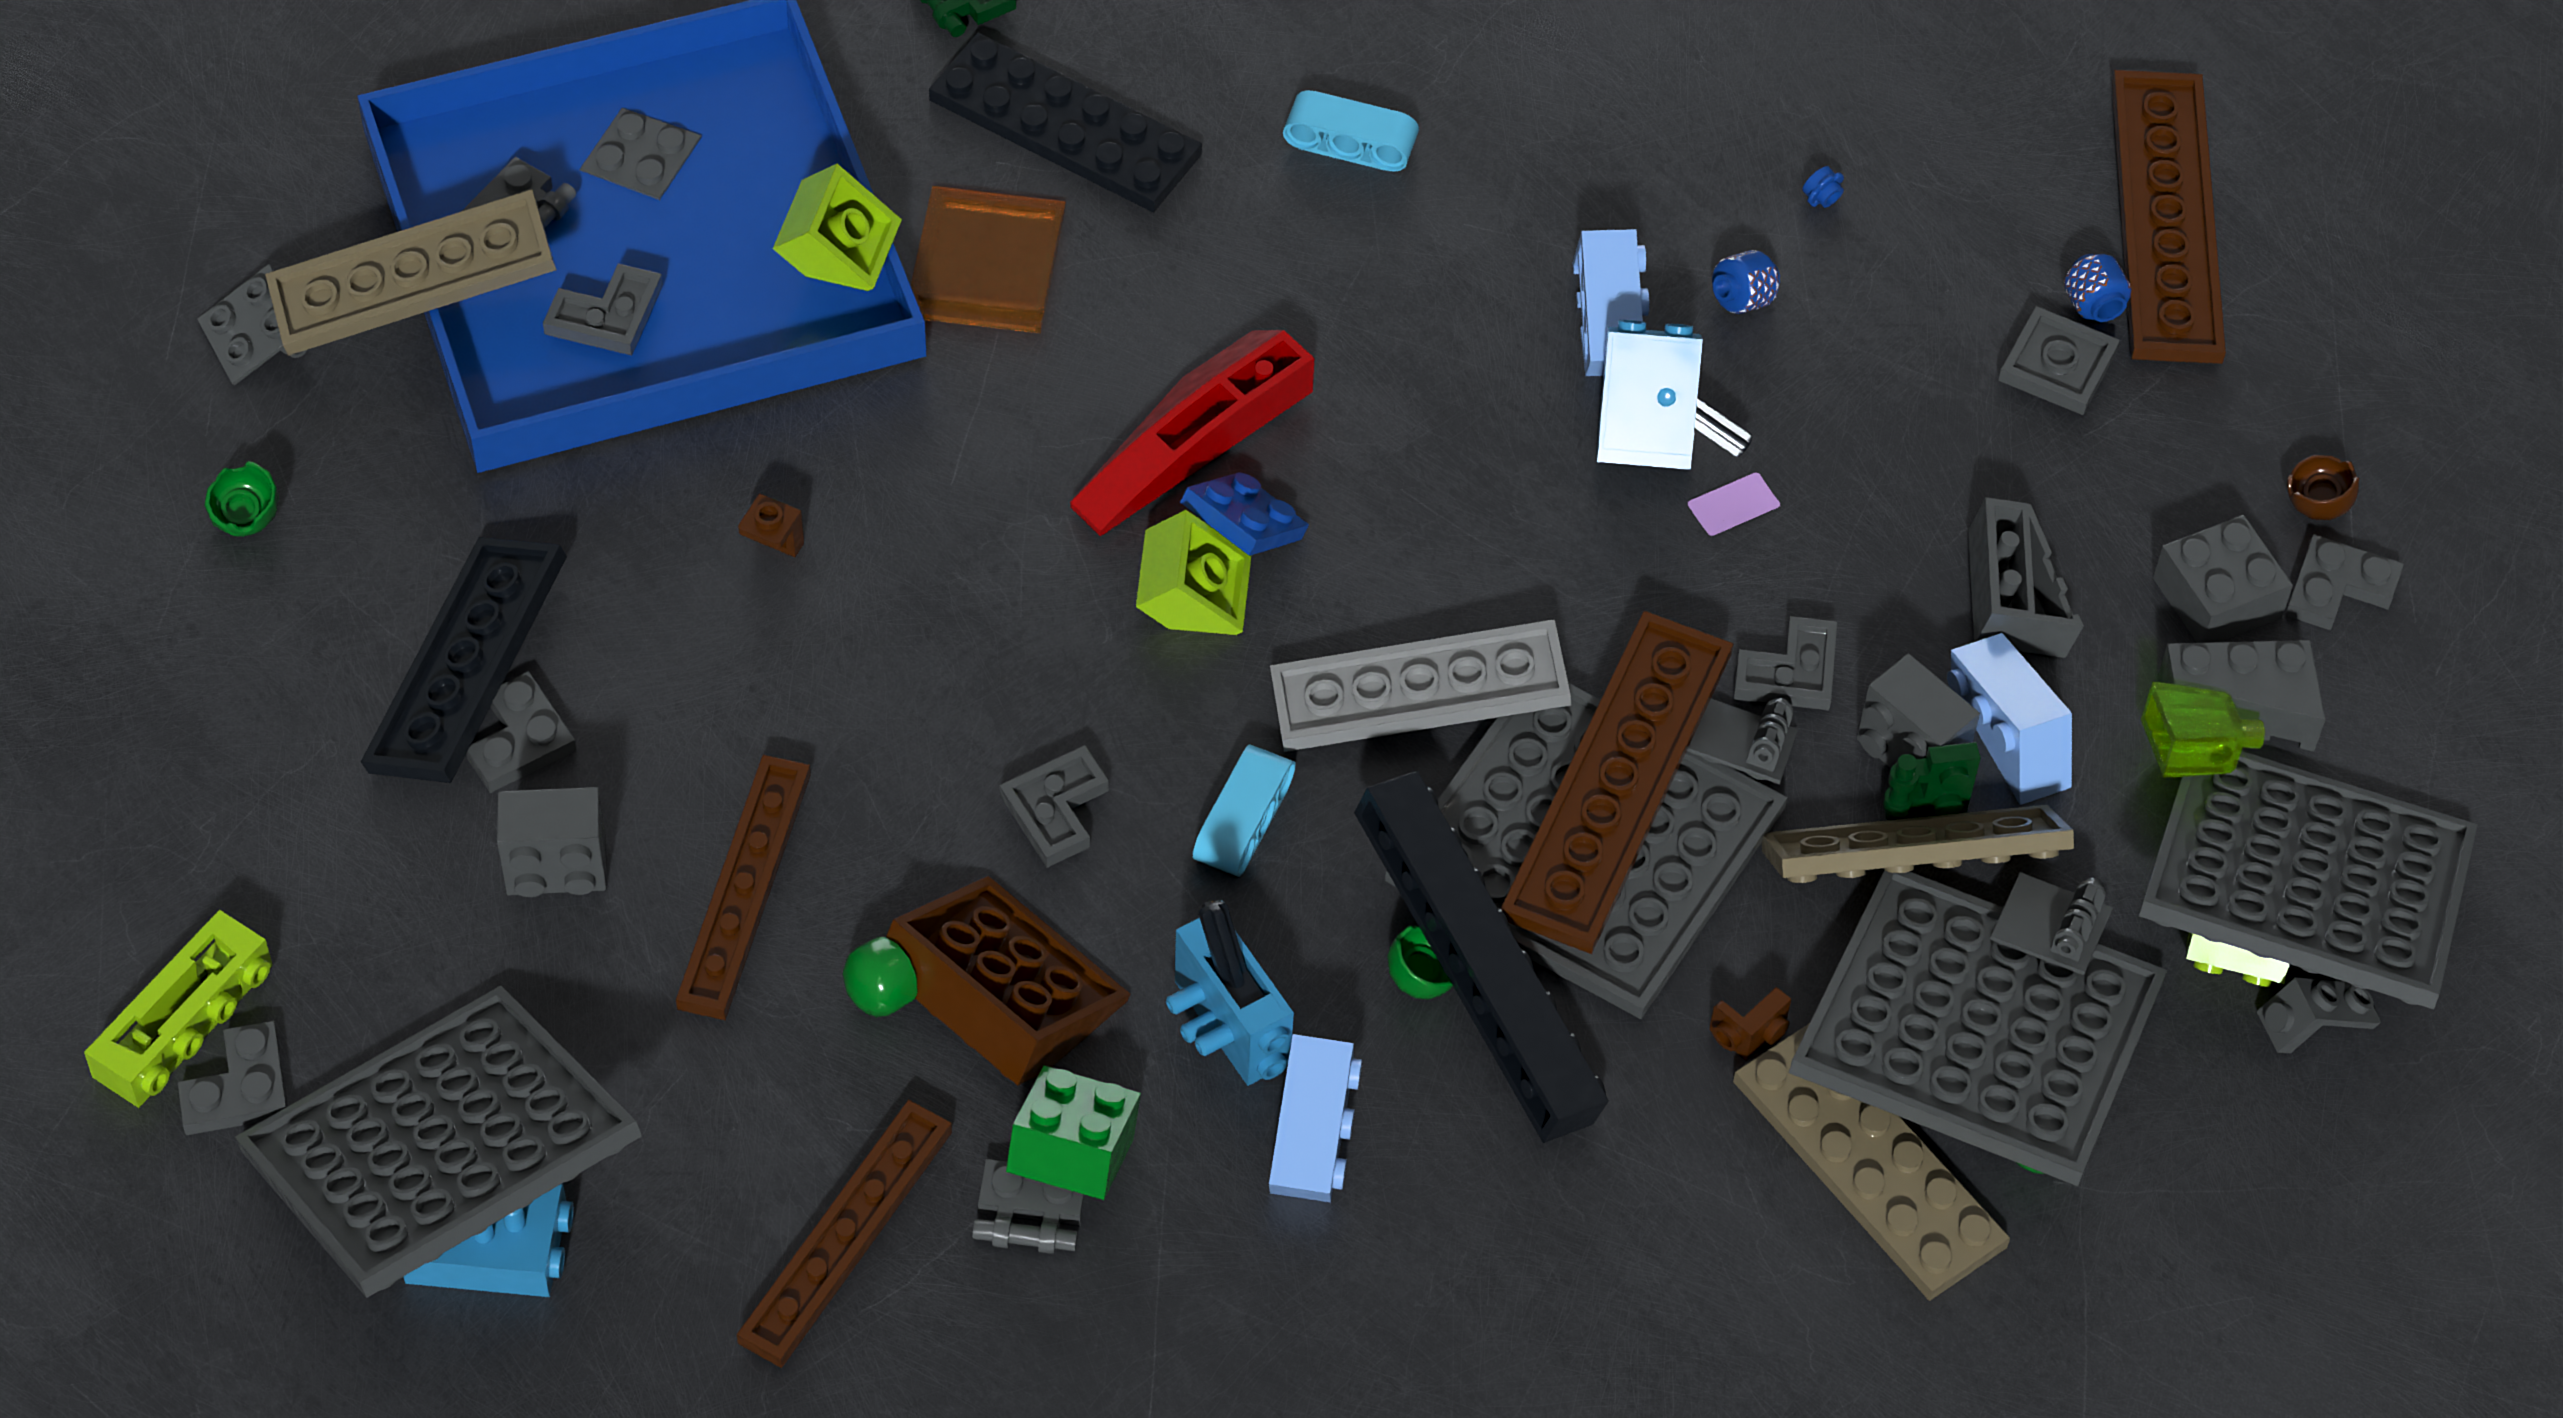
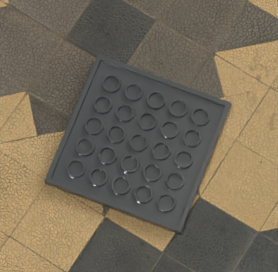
M1570 683L1568 684L1571 706L1497 717L1438 798L1439 809L1449 826L1453 827L1459 834L1464 852L1472 866L1481 872L1485 881V888L1499 909H1501L1601 701V699ZM1686 751L1593 953L1584 952L1509 923V929L1520 948L1527 952L1532 961L1633 1016L1642 1019L1761 845L1763 836L1772 829L1786 808L1788 797L1729 766L1707 762L1700 756ZM1386 870L1385 881L1395 886Z
M2194 737L2139 917L2152 920L2164 927H2174L2202 936L2212 942H2222L2241 948L2259 957L2282 961L2300 967L2310 973H2320L2342 980L2360 989H2370L2399 998L2407 1004L2421 1005L2434 1010L2441 991L2478 824Z
M1884 870L1792 1059L1789 1073L2079 1186L2168 970L2098 944L2085 974L2076 973L1990 940L2004 907L1912 872L1890 873Z
M499 986L235 1136V1139L244 1156L364 1296L368 1298L376 1292L392 1286L398 1279L422 1265L438 1259L444 1252L468 1238L484 1232L490 1225L512 1212L528 1206L536 1198L558 1185L574 1179L579 1173L604 1158L620 1152L625 1146L642 1137L636 1120L502 986Z

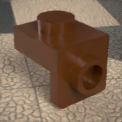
M760 493L738 525L740 535L793 557L797 556L804 545L801 510Z
M1775 987L1744 1017L1721 1000L1713 1007L1710 1031L1723 1048L1728 1051H1735L1747 1061L1766 1042L1773 1045L1785 1034L1790 1025L1787 1018L1791 998L1778 987Z

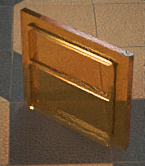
M932 186L911 281V289L923 319L1041 333L1066 201Z

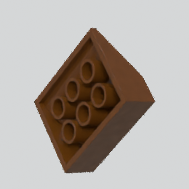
M989 876L893 919L886 938L897 943L911 961L917 978L918 993L915 999L1017 1086L1038 1076L1044 1065L1053 1067L1122 1007L1131 995Z

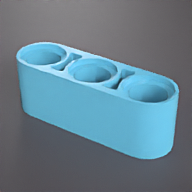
M1307 90L1297 94L1285 124L1283 136L1293 147L1304 151L1396 172L1406 167L1419 132V126L1412 117L1402 112Z
M1249 744L1239 758L1200 830L1193 850V859L1240 877L1247 868L1290 787L1295 772V761Z

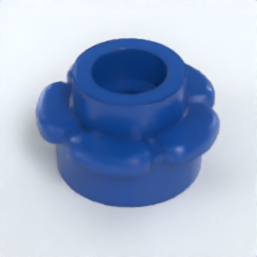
M1829 166L1817 170L1808 178L1802 188V191L1808 196V203L1813 207L1821 204L1824 208L1834 204L1844 192V189L1841 187L1844 176L1840 172L1835 173Z

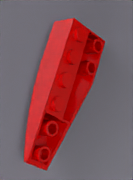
M1252 330L1182 377L1071 500L1070 508L1101 537L1313 392L1315 358L1285 330Z

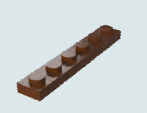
M767 755L762 756L676 997L677 1010L726 1020L811 776L809 764Z
M908 1099L737 1333L739 1345L780 1368L784 1366L952 1134L951 1122Z

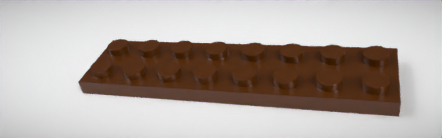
M2114 70L2112 93L2125 276L2131 285V297L2127 303L2131 359L2223 364L2226 348L2203 74Z
M1643 611L1501 907L1508 923L1584 952L1593 953L1691 743L1692 737L1732 655L1734 643Z

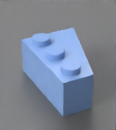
M1636 229L1581 231L1572 265L1573 274H1579L1580 292H1577L1576 299L1577 308H1581L1582 312L1580 334L1585 376H1603L1608 327H1618V320L1643 321L1642 316H1648L1649 292L1648 288H1640L1639 274L1646 271L1645 245H1637Z
M2003 633L1952 649L1951 671L1947 673L1948 685L1980 712L1976 731L2019 805L2072 788V713Z
M1293 1034L1269 1180L1270 1194L1331 1203L1333 1189H1343L1347 1159L1338 1157L1341 1139L1350 1140L1355 1109L1347 1108L1350 1089L1358 1090L1362 1068V1059L1354 1058V1043Z

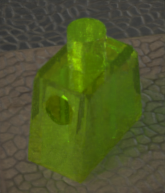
M2152 682L2141 722L2163 777L2231 773L2236 769L2242 748L2259 749L2262 747L2265 737L2263 721L2258 719H2240L2232 698L2227 693Z

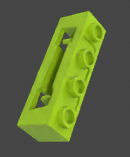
M219 910L84 1051L92 1078L137 1108L150 1096H155L161 1092L166 1086L170 1074L183 1060L192 1058L199 1051L204 1038L218 1023L226 1022L234 1013L237 1003L251 988L260 986L267 978L273 965L266 939ZM215 939L211 947L195 962L194 959ZM208 973L207 978L201 983V979ZM137 1021L138 1024L117 1044L116 1042ZM157 1035H159V1037L151 1044V1041H152Z

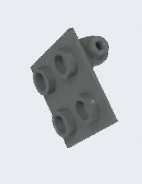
M270 264L197 318L234 386L279 351L287 354L282 344L265 276L266 273L274 271ZM307 350L292 354L290 356L292 358H299L303 356L307 352Z
M1776 698L1766 704L1762 716L1711 699L1692 737L1687 752L1698 755L1707 762L1723 764L1746 772L1755 779L1768 780L1780 784L1798 729L1789 726L1793 717V708L1786 699Z
M2020 872L1991 934L1990 940L2084 975L2113 907L2103 904L2106 892L2103 883L2097 878H2088L2080 882L2074 893Z

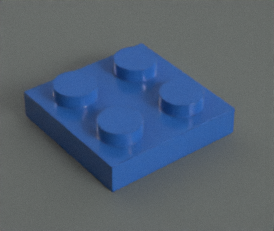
M1241 472L1189 486L1180 501L1186 508L1249 556L1302 540L1309 526L1307 522L1295 514L1296 511L1291 505L1275 499L1261 488V484L1257 479Z

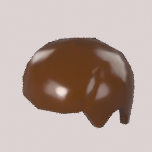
M2312 455L2298 462L2288 476L2289 498L2296 510L2313 520H2332L2346 514L2355 504L2359 492V477H2357L2351 461H2341L2331 455Z

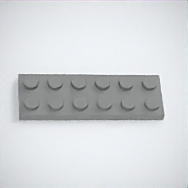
M1555 619L1270 665L1284 752L1571 706L1570 689Z

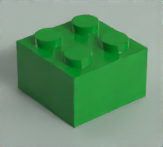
M1044 1065L1013 1123L1006 1172L1104 1200L1134 1140L1141 1093L1122 1088L1114 1083L1101 1082L1073 1074L1068 1070L1055 1069Z

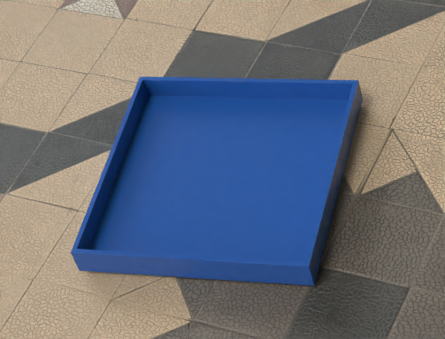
M748 0L357 95L364 133L397 232L461 212L514 157L551 176L553 188L550 191L555 192L563 183L571 185L576 191V197L568 204L569 210L558 221L552 220L545 228L556 271L424 312L477 473L926 357L925 321L893 243L875 287L869 291L805 277L773 249L802 179L838 163L874 195L796 0ZM621 108L702 136L660 200L579 170ZM618 264L662 274V289L632 356L544 334L543 321L558 288L603 298Z

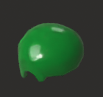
M247 461L243 467L234 469L223 468L216 480L207 489L204 506L213 526L232 536L243 537L261 532L275 518L279 494L270 472L255 462Z
M1408 926L1397 935L1389 948L1387 959L1389 975L1398 988L1414 998L1428 1000L1439 997L1449 991L1453 984L1450 982L1419 926Z
M877 937L860 945L847 956L842 973L847 995L860 1010L869 1016L873 1015L876 1018L889 1016L916 998L918 992L915 971L909 957L897 943L886 937Z

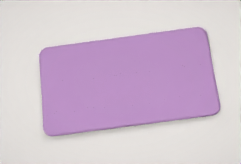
M1752 473L1690 500L1688 506L1708 535L1714 536L1780 507V502L1769 489L1759 473Z

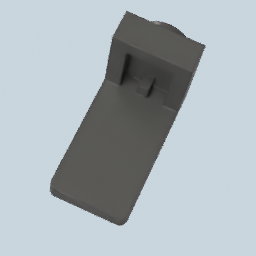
M2295 977L2257 1011L2277 1053L2291 1054L2322 1026L2374 1029L2381 1023L2370 993L2366 989L2357 988L2345 981Z

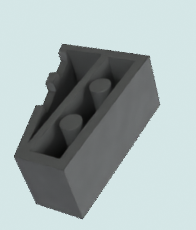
M1985 497L1968 529L1974 642L2003 633L2019 652L2066 658L2084 625L2079 614L2073 615L2065 596L2068 588L2063 577L2057 578L2049 559L2052 551L2032 505Z
M2310 640L2167 644L2158 673L2165 716L2222 730L2225 729L2226 725L2254 731L2255 738L2269 741L2270 737L2274 736L2299 742L2300 749L2315 751L2325 723V714Z

